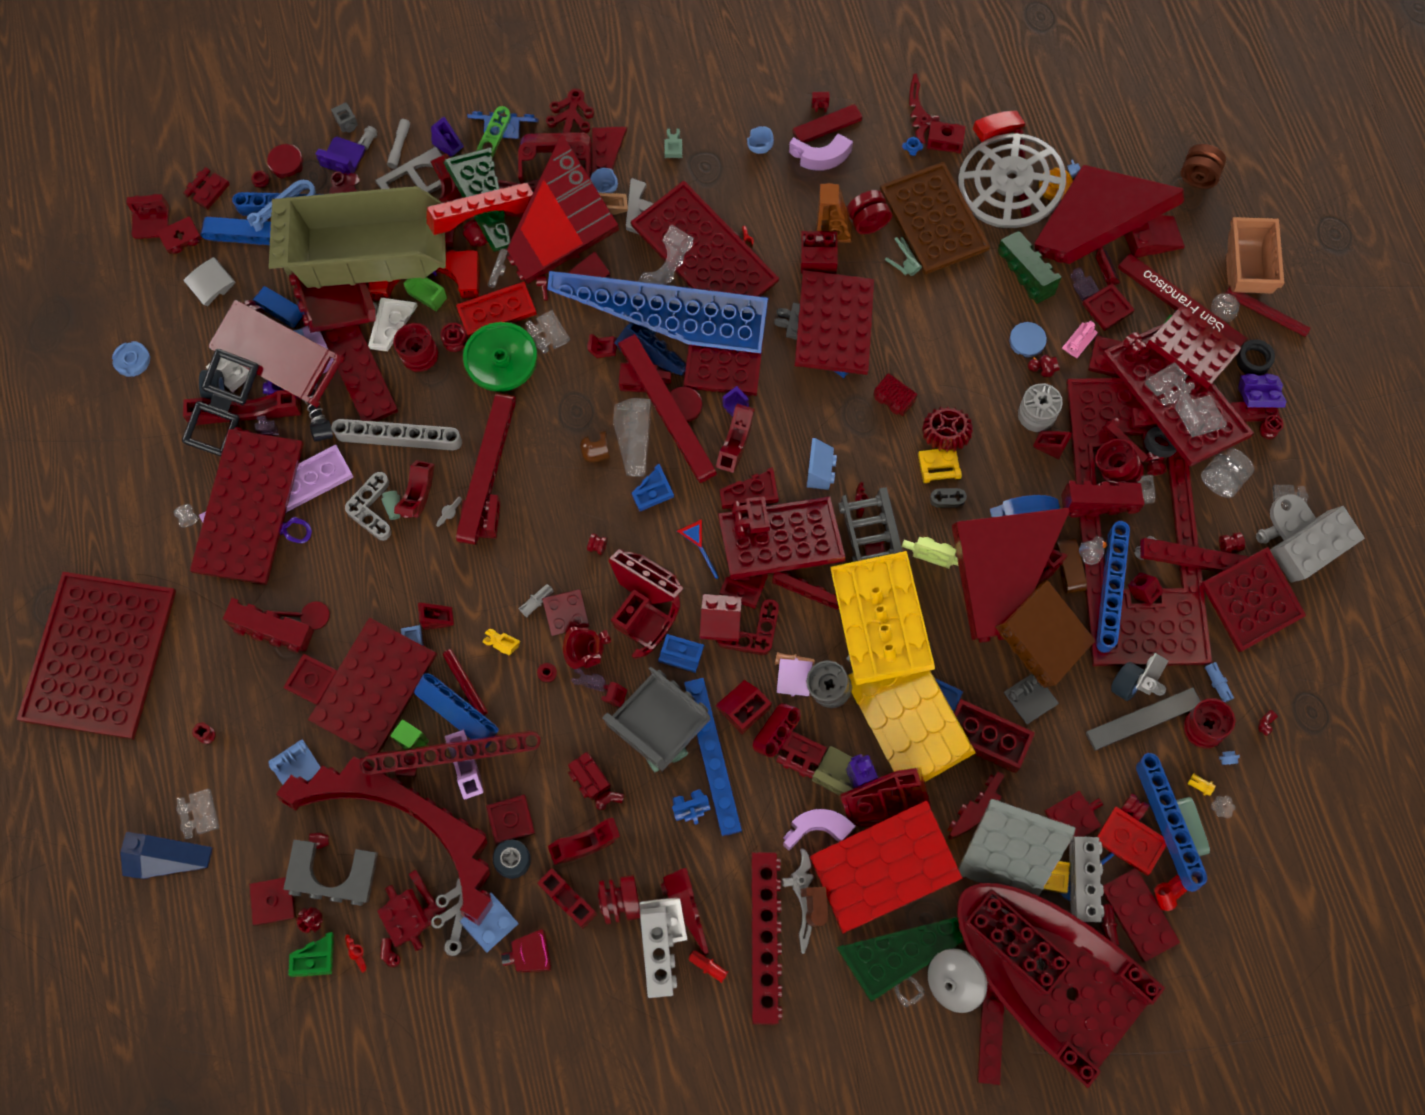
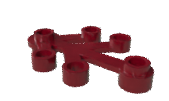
M572 89L564 100L551 102L550 110L555 114L568 105L570 107L555 117L548 116L546 118L547 126L554 128L558 123L566 119L563 133H570L573 121L575 120L582 133H589L591 129L590 123L584 121L576 111L577 106H579L584 112L585 118L591 119L594 117V109L588 107L584 102V92L580 89Z

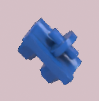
M700 789L691 793L692 800L685 802L683 796L673 798L672 809L676 821L684 819L686 822L693 819L696 825L699 824L697 818L704 816V812L711 810L707 795L704 796Z

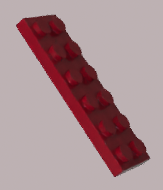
M358 324L336 328L322 334L328 349L345 358L343 364L339 365L338 370L361 421L376 422L399 412Z

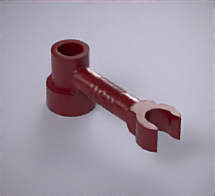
M414 870L409 873V876L428 907L423 909V912L431 925L432 918L437 915L440 916L446 912V909L436 905V901L421 877Z

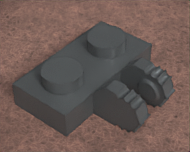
M793 303L791 311L778 308L776 312L778 316L790 319L788 321L783 318H776L774 324L787 328L786 338L797 339L799 304Z

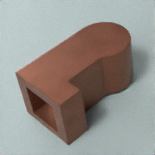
M826 887L800 889L801 897H806L808 911L806 913V922L813 927L826 924L828 921Z

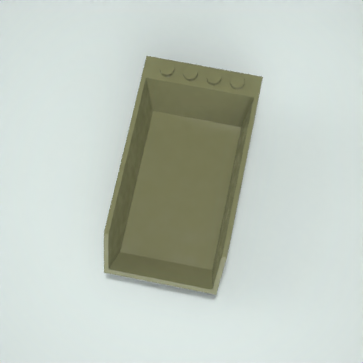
M418 186L272 199L269 269L288 267L307 288H321L322 286L344 284L355 285V283L376 281L392 282V280L420 277L425 279L439 267L443 269L446 267L445 232L433 235L426 223L427 207L441 204L442 202Z

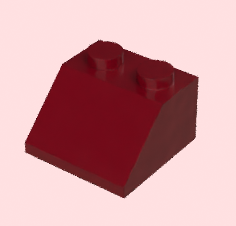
M703 594L700 639L739 642L742 597Z

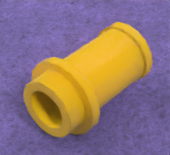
M1195 773L1192 774L1191 779L1187 783L1203 792V795L1207 794L1210 796L1215 789L1212 781L1208 782Z

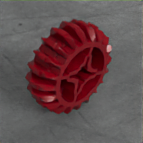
M940 406L939 410L933 409L932 413H928L927 418L924 419L922 426L923 437L926 439L927 444H932V449L938 447L939 452L942 449H945L947 453L950 449L954 452L957 448L962 450L963 446H967L972 438V420L969 419L968 414H964L963 409L957 411L956 406L953 409H950L949 406L943 409Z

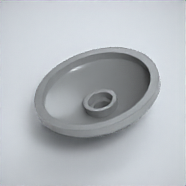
M947 949L932 959L928 969V983L934 997L941 1005L954 1012L966 1013L976 1009L983 1002L987 993V979L982 966L972 955L960 949Z

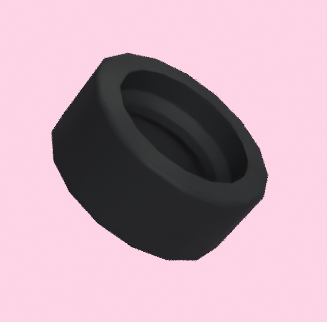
M1258 339L1250 340L1241 347L1240 352L1237 354V366L1245 374L1261 376L1267 373L1275 361L1274 350L1265 341ZM1248 350H1256L1262 353L1266 359L1265 365L1255 366L1246 359V352Z

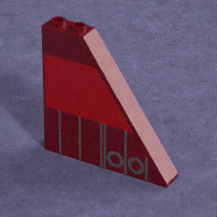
M563 135L560 136L507 248L509 253L507 259L512 266L516 265L518 277L521 281L525 280L527 284L536 280L537 276H543L619 231L616 220Z

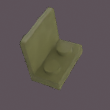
M830 746L820 766L816 769L812 781L839 796L852 790L853 787L846 768L853 757Z

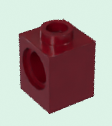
M1141 572L1128 584L1135 599L1152 604L1164 592L1157 577Z

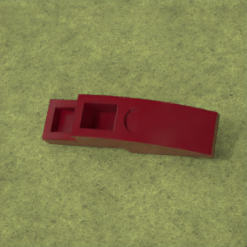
M998 771L995 776L992 774L989 776L985 783L988 786L985 792L980 791L975 799V802L978 804L971 800L967 805L963 803L957 813L960 815L958 821L953 820L947 829L950 832L947 837L951 840L959 837L977 826L990 800L999 801L1002 796L995 793L1003 780L1004 774Z

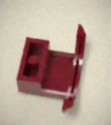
M633 590L613 616L611 621L614 628L643 646L641 649L637 648L632 654L634 659L650 654L668 633L680 609L679 595L672 601L670 612L666 615L652 606L650 599Z

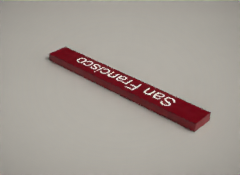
M1129 253L1119 264V270L1177 311L1181 306L1189 309L1194 315L1204 320L1215 330L1221 332L1222 335L1235 342L1239 347L1247 340L1240 332Z

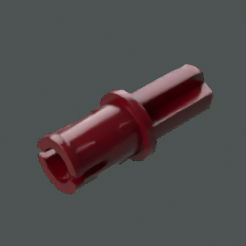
M1104 904L1103 925H1101V928L1104 929L1105 937L1116 946H1119L1116 930L1118 924L1115 923L1112 905Z

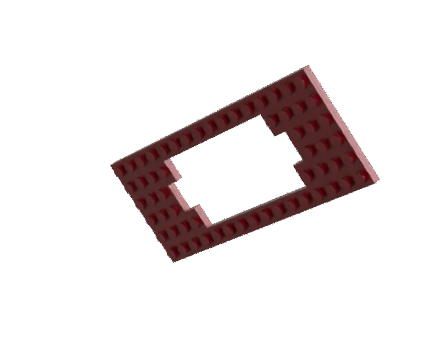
M1121 378L1067 379L1075 483L1083 484V481H1091L1092 485H1096L1093 449H1099L1106 442L1114 440L1102 429L1104 424L1112 418H1118L1120 423L1117 427L1125 435H1142L1143 449H1147L1144 439L1152 427L1133 428L1130 410L1132 408H1142L1143 406ZM1155 438L1158 444L1162 446L1169 445L1165 439ZM1176 451L1172 456L1167 457L1177 544L1199 547L1190 469L1183 457ZM1088 514L1079 517L1083 568L1087 581V590L1085 592L1089 633L1096 640L1104 575V558L1101 546L1100 516H1089ZM1179 565L1182 588H1162L1164 592L1159 596L1160 603L1131 604L1130 589H1124L1118 642L1110 652L1103 653L1098 650L1095 641L1090 646L1092 666H1124L1127 662H1132L1137 666H1146L1149 658L1154 656L1155 653L1167 659V665L1212 664L1204 589L1201 585V582H1203L1201 569ZM1107 602L1109 607L1115 608L1112 602ZM1105 620L1108 626H1113L1110 620ZM1103 638L1105 644L1111 645L1109 639Z

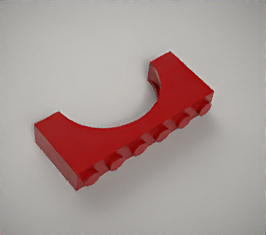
M449 250L445 252L446 267L444 269L439 267L436 269V272L445 274L456 282L461 298L479 297L480 258L478 251ZM402 279L392 280V282H368V290L372 301H380L381 298L390 299L393 288Z

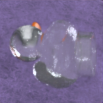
M1100 536L1094 537L1092 541L1083 542L1079 547V553L1083 557V561L1089 565L1098 563L1099 559L1104 555V548L1107 547V543Z

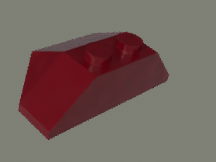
M618 549L608 560L619 585L631 592L636 590L650 599L651 604L673 601L683 591L682 585H680L673 573L643 555Z

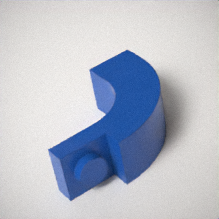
M1030 495L1005 500L1002 505L991 508L990 512L991 517L1060 509L1058 499L1054 497Z

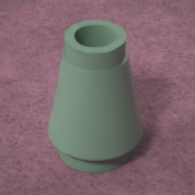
M397 491L383 493L381 500L389 519L401 518L400 514L394 513L395 505L400 501V495H398Z

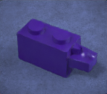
M860 754L851 758L846 772L853 789L878 779L869 755L863 757Z

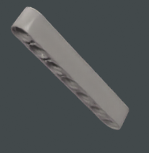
M338 419L332 424V431L341 442L457 450L462 445V439L458 430L452 427ZM364 430L361 434H357L358 431ZM382 431L380 435H375L377 432ZM396 433H401L399 436L394 437ZM419 434L417 438H412L413 435ZM432 436H438L434 440L430 439ZM451 437H456L455 440L449 441Z

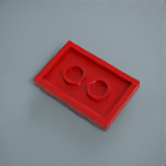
M1114 807L1097 835L1099 842L1102 843V847L1147 876L1150 875L1167 846L1163 836L1118 807Z

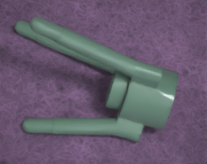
M895 237V241L907 257L903 262L904 268L887 257L885 260L899 269L905 276L908 273L910 276H913L922 266L916 260L904 238L901 237L899 240L898 237Z

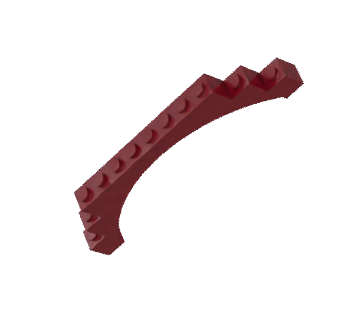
M353 756L341 773L332 767L328 769L322 765L309 783L300 776L296 778L290 775L276 793L280 802L295 811L301 806L314 802L350 798L383 803L411 815L425 825L440 840L452 858L459 874L462 888L463 905L460 908L461 915L480 926L493 907L491 895L484 890L479 892L491 875L489 865L485 861L478 859L488 844L485 837L486 834L478 828L474 830L469 827L468 822L464 819L454 818L449 810L445 808L441 810L436 807L435 802L431 799H423L413 788H405L398 779L387 777L385 772L371 775L362 773L359 763L363 758L359 760ZM365 760V767L367 769H374L370 766L371 764L367 760Z

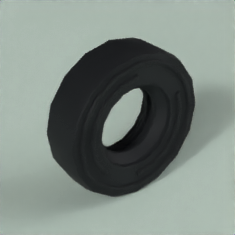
M1158 426L1152 427L1147 432L1144 439L1145 447L1153 455L1166 458L1172 456L1177 451ZM1155 438H1163L1169 445L1162 446L1156 442Z

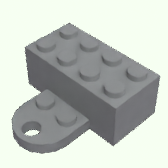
M1287 494L1277 498L1272 503L1270 518L1284 541L1270 549L1290 583L1308 578L1365 539L1344 506L1328 510L1316 518L1306 502L1296 495ZM1282 501H1285L1288 505L1286 511L1281 507Z

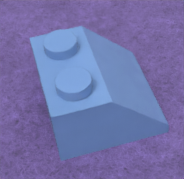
M812 438L807 488L829 490L830 483L834 484L835 472H832V466H836L837 455H833V447L816 438Z

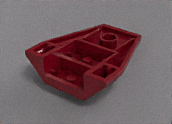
M921 767L895 771L841 794L847 818L855 826L872 827L925 801L928 802L931 808Z

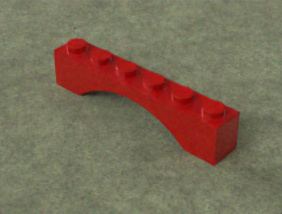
M523 183L427 207L426 223L433 235L451 231L463 221L484 212L508 211L520 214L525 212L533 192L528 183Z

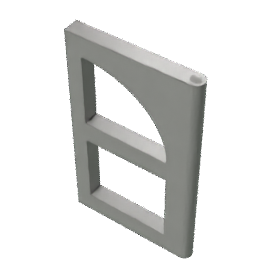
M434 147L375 180L376 184H378L380 189H390L387 184L408 173L416 186L431 194L442 187L440 180L426 187L414 169L433 167L430 161L442 154L437 147Z

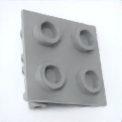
M1156 653L1154 656H1151L1147 661V668L1144 674L1139 676L1136 689L1148 695L1151 692L1159 696L1163 695L1166 692V687L1157 681L1165 669L1168 660Z

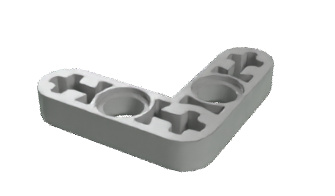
M383 472L373 474L345 505L347 514L379 540H387L392 532L390 526L369 509L389 486V479ZM377 479H383L384 482L382 484L377 483ZM365 491L372 492V496L369 499L362 498V495ZM352 506H353V507H357L358 510H357V511H354V510L352 511V510H351V507H352ZM366 516L373 517V521L370 524L363 523V519ZM378 525L381 529L385 528L386 532L380 533L375 526Z

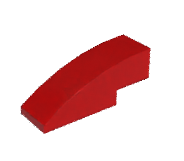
M1006 111L975 121L973 130L980 141L984 142L995 136L1009 134L1016 129L1024 127L1026 123L1017 111Z

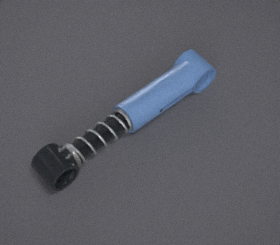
M302 329L293 330L298 334L304 336ZM316 384L315 388L313 389L311 395L309 396L310 398L314 396L318 384ZM305 401L308 405L307 410L310 412L309 417L312 418L310 430L313 441L317 442L333 438L330 422L322 415L323 409L320 408V404L317 408Z

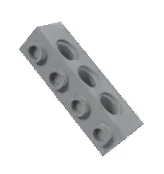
M666 907L641 909L640 917L648 998L673 996V988H677L676 975H672L671 968L675 967L674 954L670 955L669 948L673 947V936L668 934V926H671V915L666 913ZM659 927L663 932L660 935H654L651 932L652 929ZM657 948H661L665 951V953L661 956H657L654 954L653 951ZM658 969H664L667 973L664 976H658L655 972Z

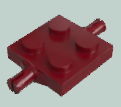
M1079 790L1044 812L1049 819L1075 827L1072 837H1084L1101 827L1094 810L1103 806V802L1099 803L1102 800L1098 798L1089 804Z
M393 885L385 888L390 900L377 912L395 947L411 941L415 951H419L424 946L418 936L430 924L412 889L397 895Z

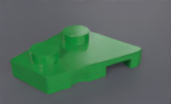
M328 932L325 934V937L316 942L312 941L303 949H298L289 954L288 975L290 977L332 974L334 934L332 932Z

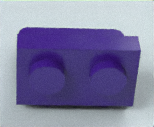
M334 137L327 151L318 148L315 154L320 166L348 174L355 172L366 149L363 145Z

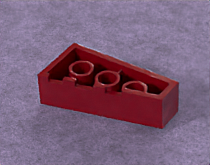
M1068 481L1061 494L1063 508H1069L1068 516L1072 518L1088 514L1089 516H1098L1104 513L1117 515L1120 512L1135 514L1144 506L1141 483L1118 482L1113 486L1109 482L1092 485L1091 481H1083V484Z
M231 598L223 620L233 629L235 634L240 636L248 634L251 635L252 639L260 642L264 639L276 647L281 645L287 646V649L292 652L298 653L299 650L306 652L314 633L310 625L288 617H284L282 620L280 619L281 616L267 610L263 613L261 609L256 608L252 604L248 603L246 607L241 605L238 599Z

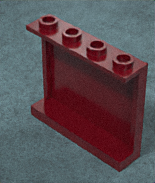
M291 270L292 274L289 275V281L291 286L294 285L295 287L293 288L295 299H299V311L304 313L302 315L304 326H308L310 333L376 321L375 307L366 283L307 288Z

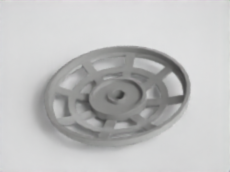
M1004 134L987 139L968 154L959 173V190L972 214L987 224L1002 228L1028 226L1048 216L1059 204L1066 185L1064 164L1057 152L1046 142L1024 134ZM1013 139L1012 144L1002 145L992 150L987 147L988 144L996 141ZM1020 139L1037 143L1044 147L1045 150L1038 152L1031 147L1020 145ZM1012 149L1011 156L1002 159L996 154L1002 150ZM1019 149L1028 151L1034 156L1027 160L1019 157ZM980 150L985 154L979 161L975 171L965 172L969 160L975 153ZM1052 154L1056 158L1061 178L1050 175L1045 157ZM988 158L995 162L992 170H981ZM1040 161L1044 174L1035 173L1032 165ZM1012 173L1017 175L1014 179H1010L1007 176ZM980 177H990L992 185L987 190L983 189ZM975 178V186L980 196L973 202H971L965 191L964 179ZM1033 180L1043 181L1041 188L1035 194L1030 188ZM1049 182L1059 184L1055 197L1045 207L1039 198L1045 193ZM997 191L999 194L1006 196L1005 202L998 201L992 198L991 195ZM1023 193L1029 198L1022 202L1012 203L1013 196ZM984 201H987L993 206L1003 208L1004 217L1000 219L987 215L980 211L978 207ZM1032 203L1039 211L1026 218L1011 219L1012 209L1023 208Z

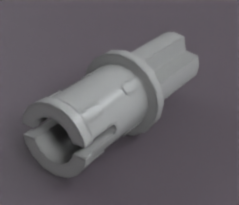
M548 584L545 585L534 596L531 594V598L518 609L527 618L536 608L542 606V598L549 597L553 593V589Z

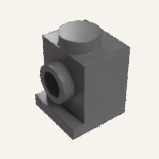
M347 102L331 109L333 117L342 132H352L358 126L357 120Z

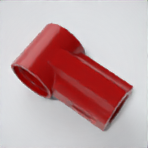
M1178 874L1168 883H1160L1154 888L1158 905L1164 911L1176 908L1177 899L1188 891L1182 885Z

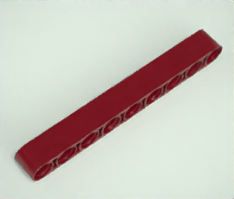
M633 334L620 341L618 345L698 482L701 484L716 476L715 468L637 336Z
M495 394L456 533L457 542L477 545L486 514V502L490 499L515 408L516 396Z
M524 731L366 755L361 759L359 768L362 773L371 775L532 751L540 746L541 737L536 731ZM530 735H534L538 740L533 746L528 745L526 742V738ZM510 738L517 741V746L513 749L508 748L506 745V741ZM489 741L497 744V749L493 752L486 749V743ZM469 744L475 745L477 752L475 754H468L466 746ZM453 747L457 752L456 756L448 757L446 749ZM426 751H434L436 759L428 760L425 756ZM408 753L414 754L416 761L408 763L405 760V755ZM387 756L395 759L394 766H387L385 764ZM371 759L375 764L374 769H367L364 765L365 760Z

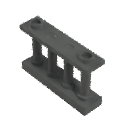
M887 487L880 488L875 498L848 503L846 495L842 496L838 506L840 514H844L853 552L852 562L903 552ZM874 505L881 508L882 513L879 516L853 521L851 519L850 510ZM878 523L885 524L886 531L883 534L856 539L854 528ZM882 541L889 542L891 549L887 552L860 556L858 546Z

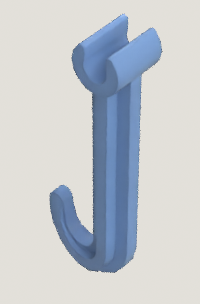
M298 180L275 199L296 197L304 189L310 190L307 196L315 195L316 191L312 182ZM272 201L258 213H250L247 216L250 226H254L256 231L262 230L263 223L271 217Z

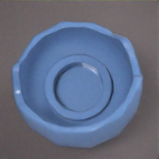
M768 127L752 129L750 137L747 138V145L750 151L756 154L768 152L774 144L773 133Z
M600 168L592 173L590 180L598 193H614L617 190L618 180L613 170Z

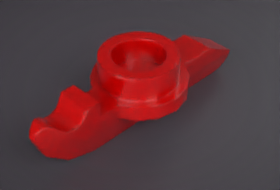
M347 934L345 935V943L348 948V955L352 960H355L360 971L363 973L366 971V965L362 958L363 948L360 945H355L353 943L354 940Z

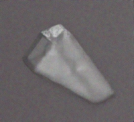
M631 398L615 404L613 424L626 475L645 477L652 410L651 399Z

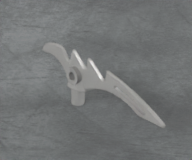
M802 848L800 849L802 855L800 867L791 874V878H782L781 883L783 887L792 886L801 904L802 925L799 939L801 953L804 954L809 942L812 926L807 925L806 935L803 939L808 910L806 897H801L800 889L808 888L814 876L806 874L812 865L807 851Z

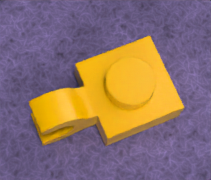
M488 629L485 632L490 638L486 637L483 643L486 645L493 644L494 648L510 656L519 647L520 641L505 633L500 635L493 629Z

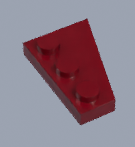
M627 126L592 128L593 172L600 168L613 170L619 149H621L623 144V138L627 133Z
M773 467L767 469L762 474L752 475L748 480L738 481L720 489L722 509L733 508V502L739 501L741 506L746 505V499L763 496L765 497L766 504L778 503Z

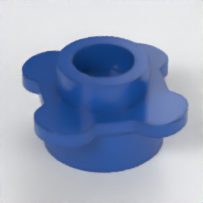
M910 137L906 143H903L902 148L907 150L911 156H915L916 152L923 149V144L920 143L918 138Z

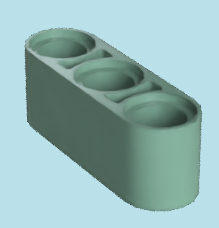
M1186 797L1176 800L1198 855L1209 854V843L1193 799Z

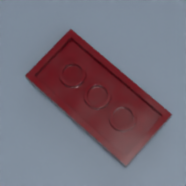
M1137 868L1103 885L1105 899L1108 904L1112 905L1115 916L1143 963L1181 943Z

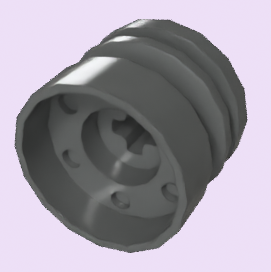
M828 660L822 661L814 665L808 672L806 679L807 689L816 702L823 707H840L851 696V680L844 668L838 663ZM833 683L835 687L828 689L827 686H831Z

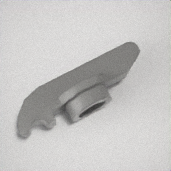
M458 497L452 505H447L442 509V516L436 524L437 527L443 524L446 519H452L455 516V509L459 506L462 500L461 497Z

